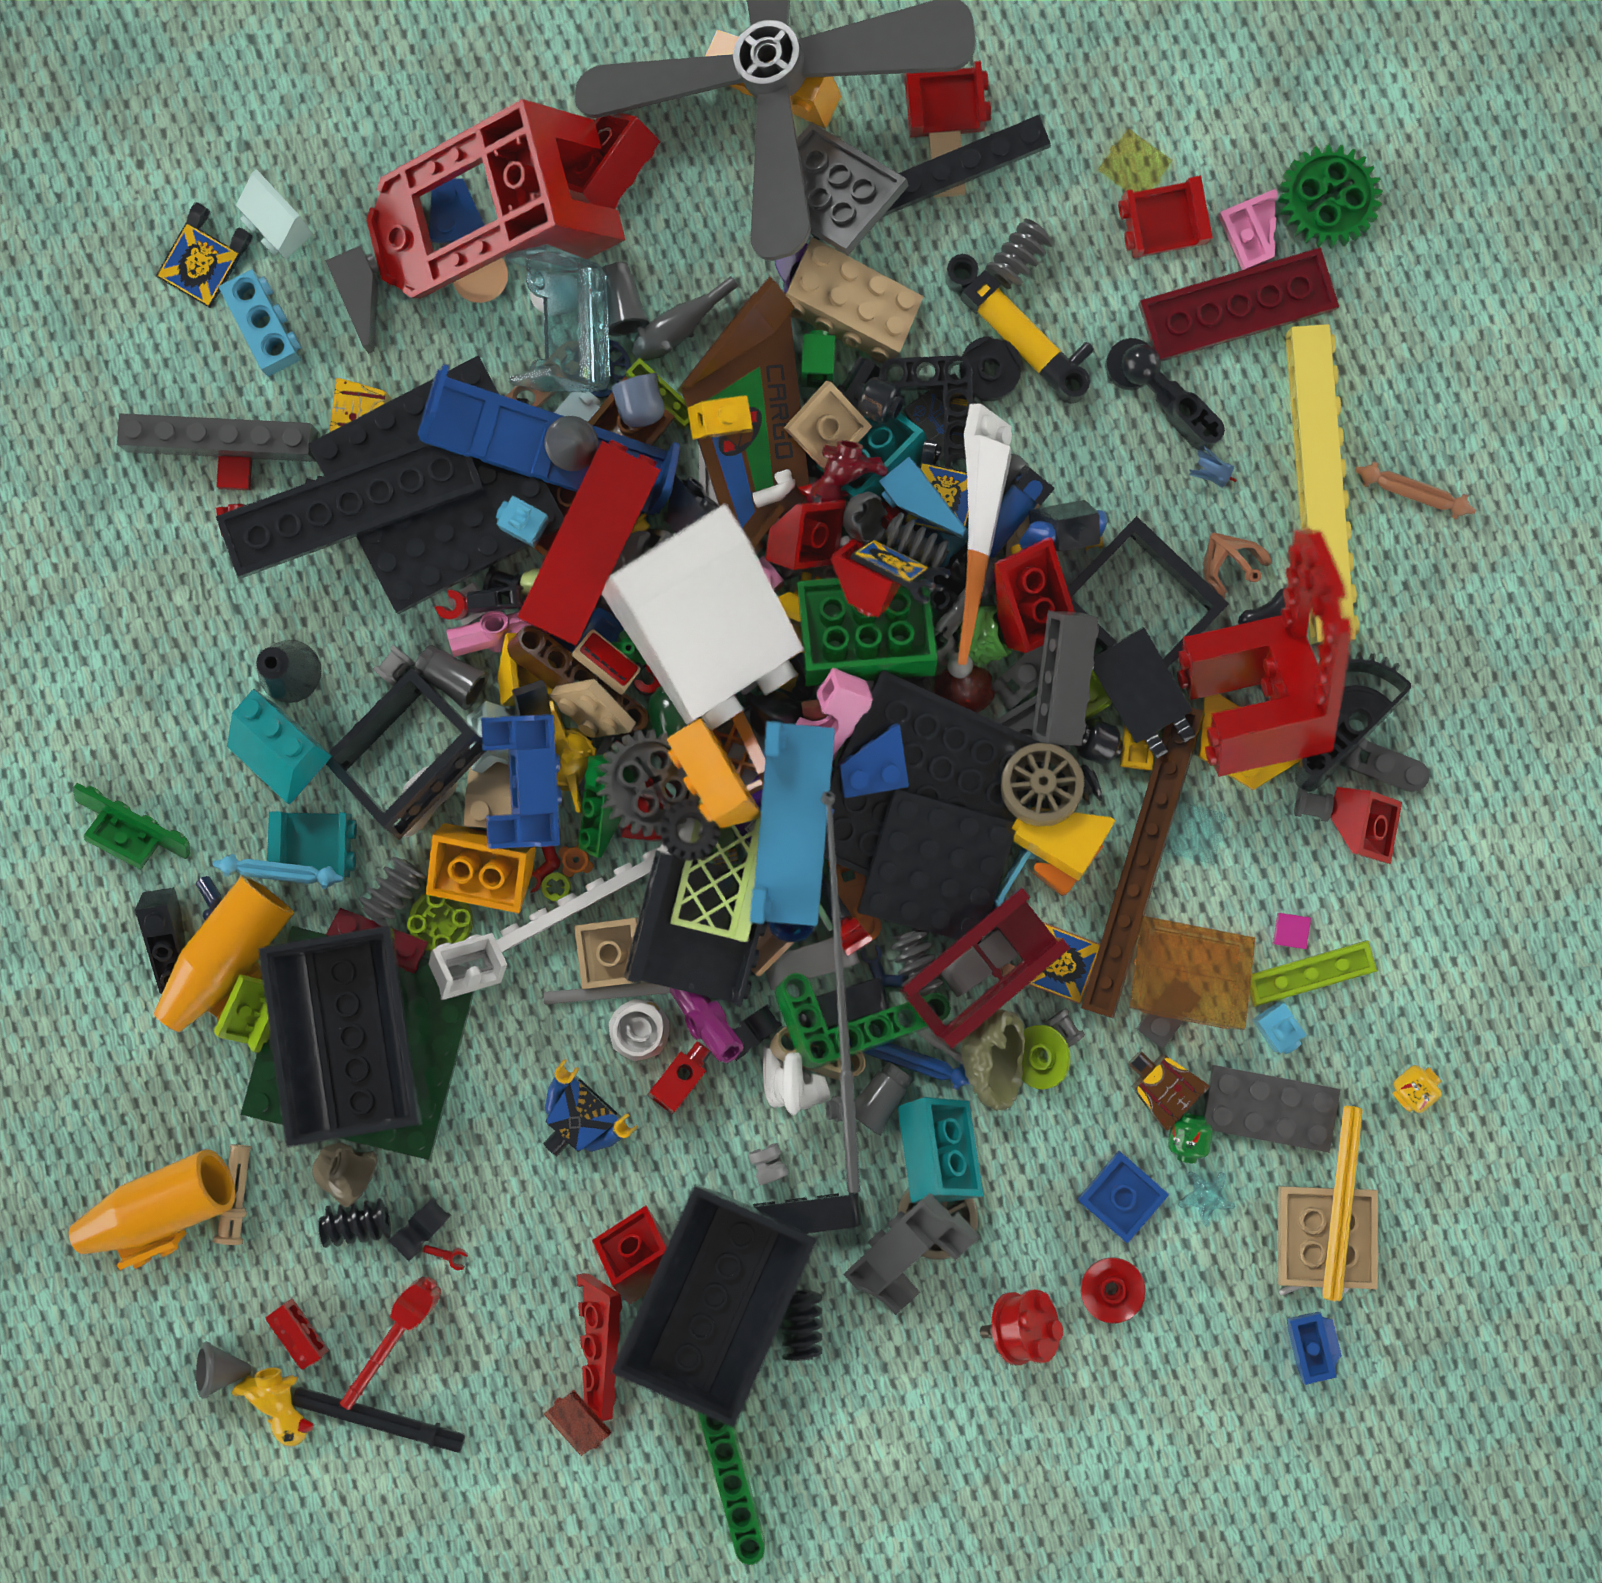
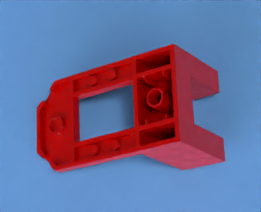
M521 99L382 176L376 189L380 194L375 208L370 207L366 218L381 279L403 290V293L409 297L421 299L512 252L578 264L625 241L618 210L571 199L564 169L602 150L595 121ZM483 163L498 219L434 252L420 196Z
M1312 528L1294 530L1293 544L1288 547L1290 567L1286 568L1288 586L1283 590L1285 608L1281 609L1280 616L1183 637V650L1178 652L1181 670L1177 671L1180 688H1186L1190 700L1261 685L1264 696L1271 699L1270 701L1212 713L1211 727L1207 728L1209 746L1205 747L1208 764L1215 766L1218 777L1333 751L1353 631L1350 617H1343L1340 599L1347 598L1345 584L1321 530L1312 531ZM1310 611H1312L1314 617H1319L1322 623L1323 641L1322 644L1318 645L1319 664L1307 638Z

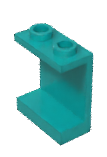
M269 811L267 861L311 866L319 871L327 866H331L336 874L350 878V871H355L356 853L351 852V839H356L357 822L352 820V814L287 813Z

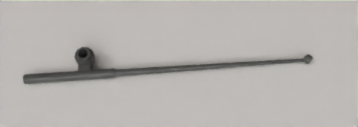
M826 791L822 794L821 801L827 805L841 1059V1095L832 1096L831 1100H827L825 1109L829 1120L834 1119L835 1122L843 1121L847 1192L857 1193L860 1192L856 1104L854 1099L853 1073L850 1063L832 804L834 803L835 795L830 791Z

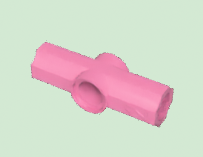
M490 611L484 614L479 622L448 629L446 632L453 657L484 649H489L496 653L502 652L506 633H518L524 626L531 624L517 618L520 611L505 614L501 611Z

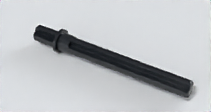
M298 1387L293 1395L292 1404L296 1407L429 1444L430 1449L436 1446L458 1453L462 1450L465 1442V1435L463 1433L440 1427L438 1422L433 1425L359 1403H355L351 1410H347L340 1405L341 1398L303 1387Z

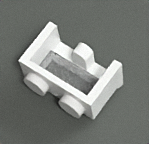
M493 933L483 936L473 935L465 941L454 944L444 943L432 949L429 966L439 986L441 1000L502 982L507 963L495 941Z

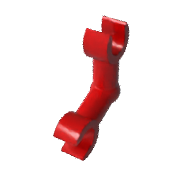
M554 846L541 847L546 861L537 870L532 872V876L537 880V885L530 893L539 891L544 878L560 867L561 862Z

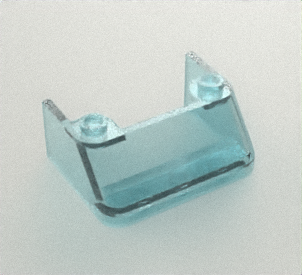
M548 244L506 254V261L526 268V285L535 296L543 299L545 359L534 360L528 373L509 376L510 383L540 392H594L606 389L610 381L607 280L602 267L595 262Z

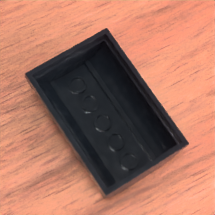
M392 926L258 948L286 1147L421 1124L422 1117L421 1111H419L413 1070V1056L410 1050L403 1002L404 995L400 982L394 942L395 935Z
M694 1184L611 1373L735 1428L817 1239L779 1218L725 1194Z

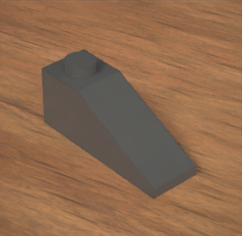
M358 246L325 261L361 344L370 354L375 349L379 282L375 273L380 270L373 254L366 255L362 247Z

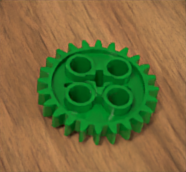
M1327 144L1323 153H1321L1317 146H1314L1311 156L1305 151L1302 152L1299 157L1300 161L1294 159L1289 166L1291 170H1286L1283 178L1286 181L1282 182L1278 188L1284 194L1278 198V203L1286 204V206L1281 210L1280 215H1290V219L1285 225L1286 227L1294 224L1297 226L1294 236L1304 232L1306 234L1304 243L1307 244L1313 237L1316 238L1318 248H1320L1325 240L1328 241L1330 249H1333L1337 240L1344 247L1349 242V236L1354 241H1357L1361 236L1360 231L1366 233L1371 227L1369 222L1373 223L1378 217L1374 211H1378L1382 203L1375 199L1380 197L1383 190L1375 189L1374 186L1378 184L1380 177H1370L1375 167L1364 168L1363 164L1366 157L1363 156L1359 160L1354 159L1355 149H1352L1346 155L1344 154L1343 145H1340L1337 151L1333 152L1331 145ZM1328 171H1336L1340 175L1341 179H1332L1329 176ZM1348 181L1353 182V185L1342 189L1335 198L1330 197L1313 211H1307V208L1321 201L1325 194L1330 195ZM1302 187L1311 188L1315 196L1309 197L1305 195ZM1346 196L1354 197L1357 200L1358 206L1350 205L1346 201ZM1319 213H1327L1331 217L1332 222H1324L1320 218Z

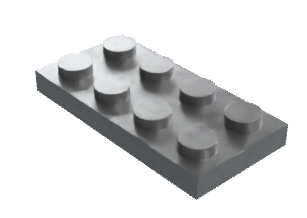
M1212 1065L1209 1080L1210 1087L1207 1091L1203 1117L1207 1119L1206 1123L1211 1125L1213 1131L1330 1153L1341 1089Z

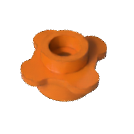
M578 845L571 848L567 846L560 848L558 855L562 858L564 866L562 872L565 876L572 877L578 872L589 873L592 871L594 865L589 860L588 853L579 849ZM574 857L579 858V861L577 863L573 861Z

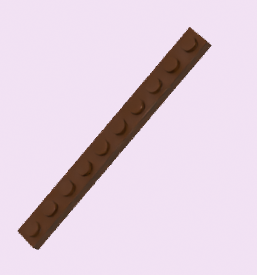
M1191 708L1192 711L1184 715L1196 734L1195 737L1186 742L1182 741L1172 723L1165 726L1161 741L1168 752L1155 760L1081 1009L1111 1018L1115 1016L1205 715L1203 710Z

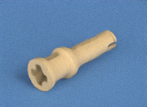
M230 1144L228 1169L234 1186L237 1166L239 1164L235 1202L230 1210L219 1214L217 1236H214L213 1242L225 1245H242L243 1238L240 1237L242 1220L247 1215L246 1208L243 1207L251 1146Z

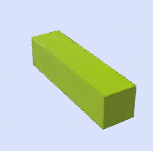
M639 358L626 371L625 376L629 379L655 372ZM657 374L659 379L657 384L665 409L675 416L674 422L684 430L690 423L685 401Z

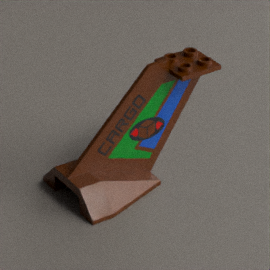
M770 276L757 292H754L677 389L683 395L687 408L704 401L739 396L748 397L752 432L697 439L719 507L724 504L727 506L747 537L755 555L764 545L760 540L765 534L768 535L769 529L782 518L780 516L781 513L785 515L797 504H802L806 498L800 493L798 487L809 484L806 451L784 429L801 409L790 314L795 306L777 282ZM700 414L701 424L703 426V420ZM787 469L790 470L792 479H795V487L781 501L757 508L753 499V492L778 485L775 480V474Z

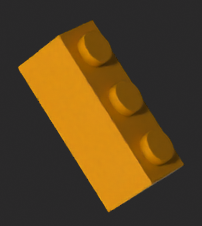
M701 718L667 738L672 748L668 751V754L678 769L680 767L684 768L688 776L683 778L693 795L699 794L703 801L699 808L709 823L714 820L721 828L761 817L759 807L718 737Z
M443 823L432 834L426 895L520 913L533 872L536 847L488 848L487 831Z

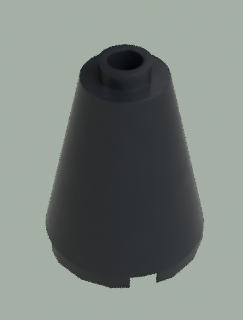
M296 640L277 642L262 650L256 660L258 678L263 690L270 697L280 702L294 703L308 698L318 686L322 676L321 662L316 652L307 644Z

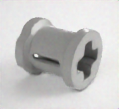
M392 645L389 655L380 666L375 665L373 670L394 686L409 665L413 666L415 661L398 647Z

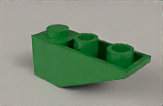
M603 755L588 756L585 773L586 792L584 791L581 826L578 836V848L596 858H602L622 819L621 817H616L610 820L609 816L613 812L612 807H601L608 800L607 796H597L599 791L605 789L603 784L596 782L597 778L605 776V773L600 771L598 766L609 764ZM623 768V779L625 782L632 784L634 780L632 771L628 768Z

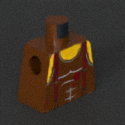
M1139 1051L1128 1063L1140 1076L1131 1087L1158 1124L1167 1131L1210 1087L1206 1082L1163 1054L1153 1063L1142 1051Z

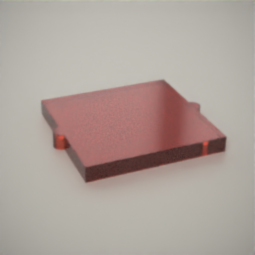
M572 1390L563 1398L558 1397L554 1401V1405L544 1413L545 1417L580 1456L592 1448L597 1449L601 1442L612 1433L575 1390Z

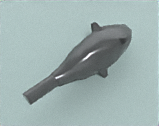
M730 276L707 295L704 294L693 300L678 304L658 315L644 328L638 327V334L635 337L632 351L637 359L640 358L641 360L661 358L687 337L692 338L694 336L693 331L703 317L717 302L738 287L736 281Z

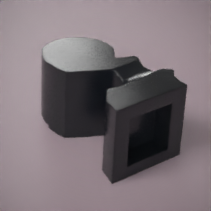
M768 1004L741 1021L739 1027L732 1029L743 1043V1051L739 1053L735 1061L739 1060L749 1052L750 1048L759 1045L767 1036L783 1025L774 1017L769 1010L770 1006Z
M434 1197L409 1219L406 1227L398 1230L388 1240L408 1261L412 1260L422 1248L423 1243L429 1241L451 1217L449 1212L446 1213L436 1203L437 1200Z

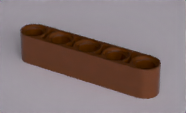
M532 625L524 626L509 641L507 645L509 656L539 680H543L551 689H554L555 686L575 683L574 679H577L579 682L595 679L636 722L631 732L615 735L622 738L629 734L633 737L635 732L647 726L649 717L642 705L626 693L622 695L617 693L575 659L569 650L540 628ZM522 640L527 641L531 649L525 647ZM548 659L556 664L557 669L549 664Z

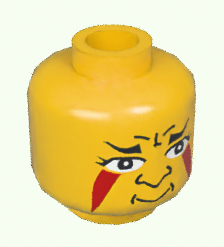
M1413 1065L1395 1079L1393 1083L1395 1091L1392 1094L1409 1113L1412 1110L1422 1113L1440 1099L1442 1092L1437 1085L1442 1080L1430 1067L1423 1070L1420 1066Z

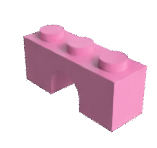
M834 668L817 691L822 712L829 715L820 721H809L800 717L796 725L835 729L832 762L837 757L838 750L846 738L853 734L855 725L861 716L870 709L873 700L866 680Z

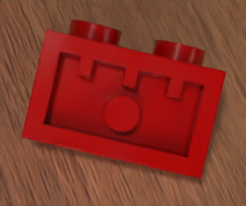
M293 1298L266 1316L267 1323L301 1370H304L309 1365H313L329 1351Z

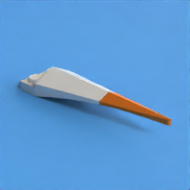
M970 404L964 431L969 523L966 594L958 665L967 664L1011 462V449L1008 445L1012 440V426L982 404Z

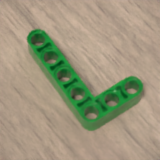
M791 973L778 984L775 996L796 1053L799 1052L802 1057V1065L806 1068L816 1069L841 1060L839 1026L828 1030L808 978L800 973ZM787 984H793L798 988L799 997L789 995L786 988ZM939 993L923 996L927 1004L929 1003L936 1007L937 1016L941 1021L949 1016L951 1006L947 997ZM909 1002L848 1023V1036L852 1043L851 1048H849L850 1056L915 1034L929 1027ZM799 1014H804L810 1019V1028L800 1025L798 1020ZM898 1014H904L908 1018V1028L903 1027L899 1023ZM869 1024H874L880 1029V1038L871 1035ZM814 1044L820 1047L822 1059L812 1056L810 1045Z

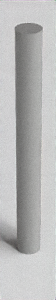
M646 982L590 989L544 992V1004L670 993V988Z

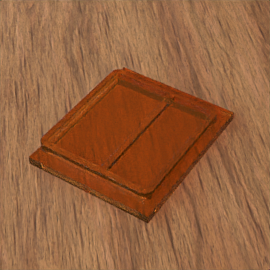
M1144 916L1138 937L1136 959L1134 960L1135 967L1129 1008L1140 1010L1142 1013L1223 1029L1245 1030L1255 937Z

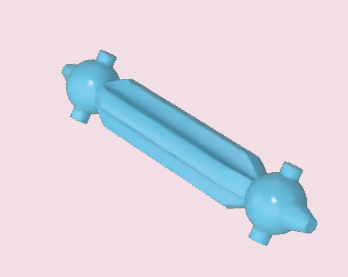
M230 854V856H226L222 860L213 861V866L220 869L225 877L238 872L247 877L304 884L318 882L323 889L332 886L334 883L343 882V877L336 874L331 866H327L319 871L311 866L253 859L238 861L234 854Z

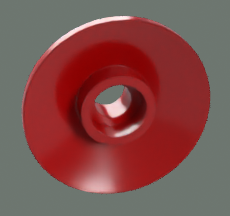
M1109 1257L1095 1262L1087 1269L1081 1281L1080 1293L1084 1306L1096 1319L1106 1323H1121L1135 1316L1141 1309L1146 1289L1141 1273L1133 1264L1121 1258ZM1115 1283L1117 1291L1114 1294L1106 1293L1107 1284Z

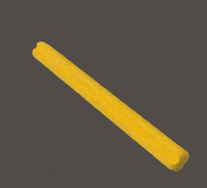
M1345 1106L1343 1108L1322 1294L1324 1299L1330 1301H1341L1363 1113L1362 1108L1356 1106Z

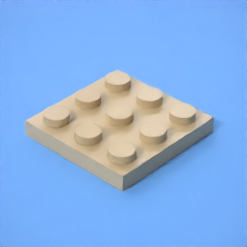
M1278 1186V1285L1323 1287L1334 1188ZM1354 1189L1343 1288L1378 1289V1190Z

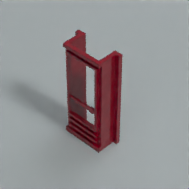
M1022 887L901 987L900 992L939 1041L946 1043L950 1049H953L1070 949L1063 938L1053 936L1026 902L1030 896ZM995 927L998 928L1023 960L1004 977L1002 976L1001 969L994 966L977 944L979 940ZM973 946L992 970V975L998 978L999 981L945 1026L919 994V991Z

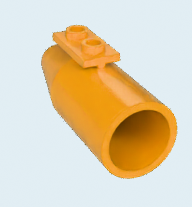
M241 875L180 952L155 1008L154 1016L165 1026L176 1032H181L207 1011L215 1015L219 1021L239 974L263 980L261 965L257 963V960L260 958L258 948L268 947L294 915V911L265 886L250 877Z
M204 1149L123 1184L70 1226L69 1239L71 1245L80 1254L117 1250L122 1259L117 1264L119 1270L131 1265L134 1269L148 1263L152 1256L160 1254L161 1257L167 1256L179 1248L178 1243L187 1234L186 1228L224 1213L233 1207L235 1202V1186L230 1171L224 1160L216 1152Z

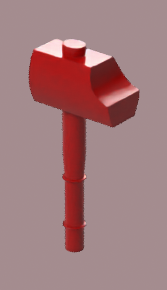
M424 1276L418 1278L394 1302L390 1318L395 1323L374 1354L370 1356L369 1361L356 1380L349 1386V1390L340 1401L342 1407L351 1410L357 1399L363 1395L362 1392L380 1366H383V1362L405 1330L410 1331L414 1329L434 1309L441 1294V1288L437 1286L438 1283L430 1277L425 1278Z

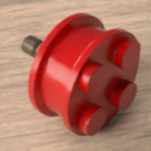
M1038 1289L1027 1290L1022 1295L1016 1292L1002 1294L994 1305L991 1325L980 1327L981 1337L983 1339L993 1338L1000 1356L1013 1366L1024 1365L1029 1361L1037 1364L1049 1362L1056 1354L1059 1340L1063 1338L1064 1334L1063 1326L1058 1319L1055 1306L1049 1295Z

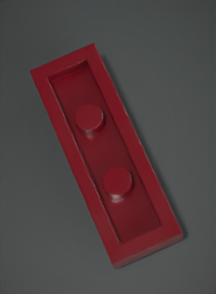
M339 908L326 936L382 926L371 919ZM393 928L398 966L405 969V971L415 974L427 951L428 942Z

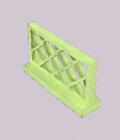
M761 817L756 819L754 830L741 837L735 825H732L731 827L738 840L723 849L717 843L716 847L719 851L703 861L701 858L697 859L699 863L692 868V861H687L686 859L670 924L747 942L751 927L749 921L752 889L755 886ZM695 820L690 843L697 842L702 836H698L701 827L698 820ZM752 835L748 848L744 840ZM741 842L747 852L746 862L734 869L724 852ZM721 854L731 871L714 881L704 864ZM701 866L711 883L694 893L687 881L690 872ZM744 867L742 879H740L736 872ZM733 874L740 885L738 894L726 900L716 884ZM714 886L723 903L706 913L697 895ZM687 887L691 895L683 900L685 888ZM694 898L703 915L692 922L679 919L681 905ZM736 899V904L733 912L729 906V903ZM726 906L732 916L729 931L716 928L709 915ZM706 918L710 926L699 924L697 922Z

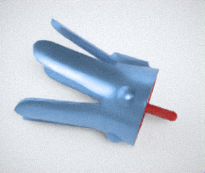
M1206 446L1204 448L1209 454L1202 450L1198 451V456L1200 457L1198 463L1205 469H1189L1191 472L1190 476L1212 481L1221 488L1226 485L1228 480L1237 481L1231 477L1234 470L1233 465L1220 460Z

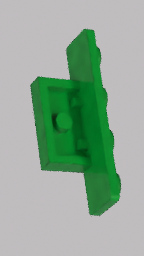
M76 783L73 787L75 801L99 814L84 834L86 842L140 870L158 846L184 859H187L190 855L189 841L182 833L176 830L169 831L161 827L150 816H140L132 812L130 807L121 801L115 800L113 802L95 787H85L79 783Z

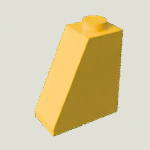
M1040 808V812H1045V811H1050V810H1051V809ZM1073 812L1067 819L1055 825L1034 826L1017 818L1012 827L1016 831L1013 842L1080 881L1116 820L1106 816Z

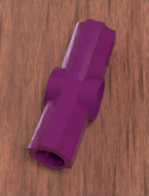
M670 988L671 995L685 1015V1022L692 1037L696 1040L702 1039L719 1062L723 1061L727 1064L735 1060L739 1053L743 1051V1043L727 1024V1018L721 1005L715 1000L711 1002L708 996Z

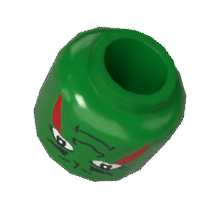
M1184 1113L1170 1128L1168 1148L1171 1152L1178 1155L1177 1160L1185 1163H1196L1197 1158L1208 1156L1213 1128L1210 1124L1206 1123L1207 1119L1205 1117Z

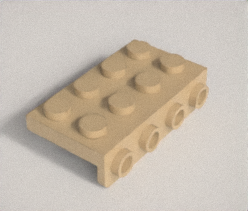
M813 237L806 247L786 292V296L795 306L790 312L791 317L802 319L812 324L817 330L827 331L829 334L835 335L846 346L857 348L869 354L873 360L880 363L896 358L899 355L924 297Z

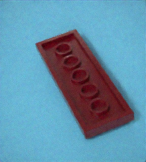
M1321 247L1140 300L1138 303L1151 347L1158 352L1161 362L1336 311L1340 307Z

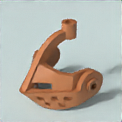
M1214 532L1210 535L1203 560V578L1217 593L1225 598L1227 591L1218 577V572L1228 555L1241 566L1245 572V579L1249 582H1258L1261 579V572L1257 569H1252L1249 563L1237 551L1238 549H1247L1260 564L1265 566L1272 564V560L1266 549L1256 542Z

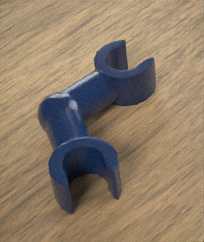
M874 945L877 956L873 960H869L865 956L864 950L861 949V958L865 963H868L873 978L881 977L884 987H902L901 984L904 983L907 976L885 974L880 961L882 952L878 945Z

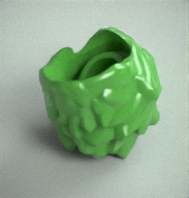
M979 605L969 656L972 662L976 663L977 667L980 668L983 664L987 665L993 661H999L1011 655L1012 652L1010 648H1007L998 621L997 605ZM962 623L958 629L959 633L962 632Z

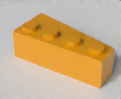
M717 30L705 56L733 54L739 37ZM834 77L805 78L799 90L790 96L792 113L826 129L842 96ZM744 83L730 85L743 94L753 96L747 90Z

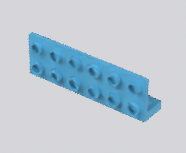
M767 722L764 752L766 763L750 923L763 924L764 921L812 926L818 923L827 826V805L822 803L821 798L824 792L830 791L835 737L834 728Z

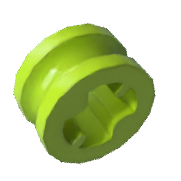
M551 873L542 882V892L547 899L558 901L570 894L571 882L562 873ZM551 879L555 881L563 880L565 886L561 888L565 890L562 895L557 892L553 894L549 892L548 887H551V885H548Z

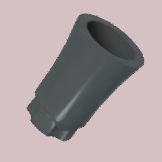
M615 262L603 266L600 269V285L604 300L606 333L616 337L637 333V328L640 326L644 328L649 321L642 307L634 275L631 274L630 267L626 262Z
M433 645L427 646L415 663V671L449 696L463 710L469 709L475 703L489 678L488 672L473 667Z
M888 1061L855 1099L856 1119L881 1136L897 1105L907 1093L905 1089L909 1087L913 1079Z

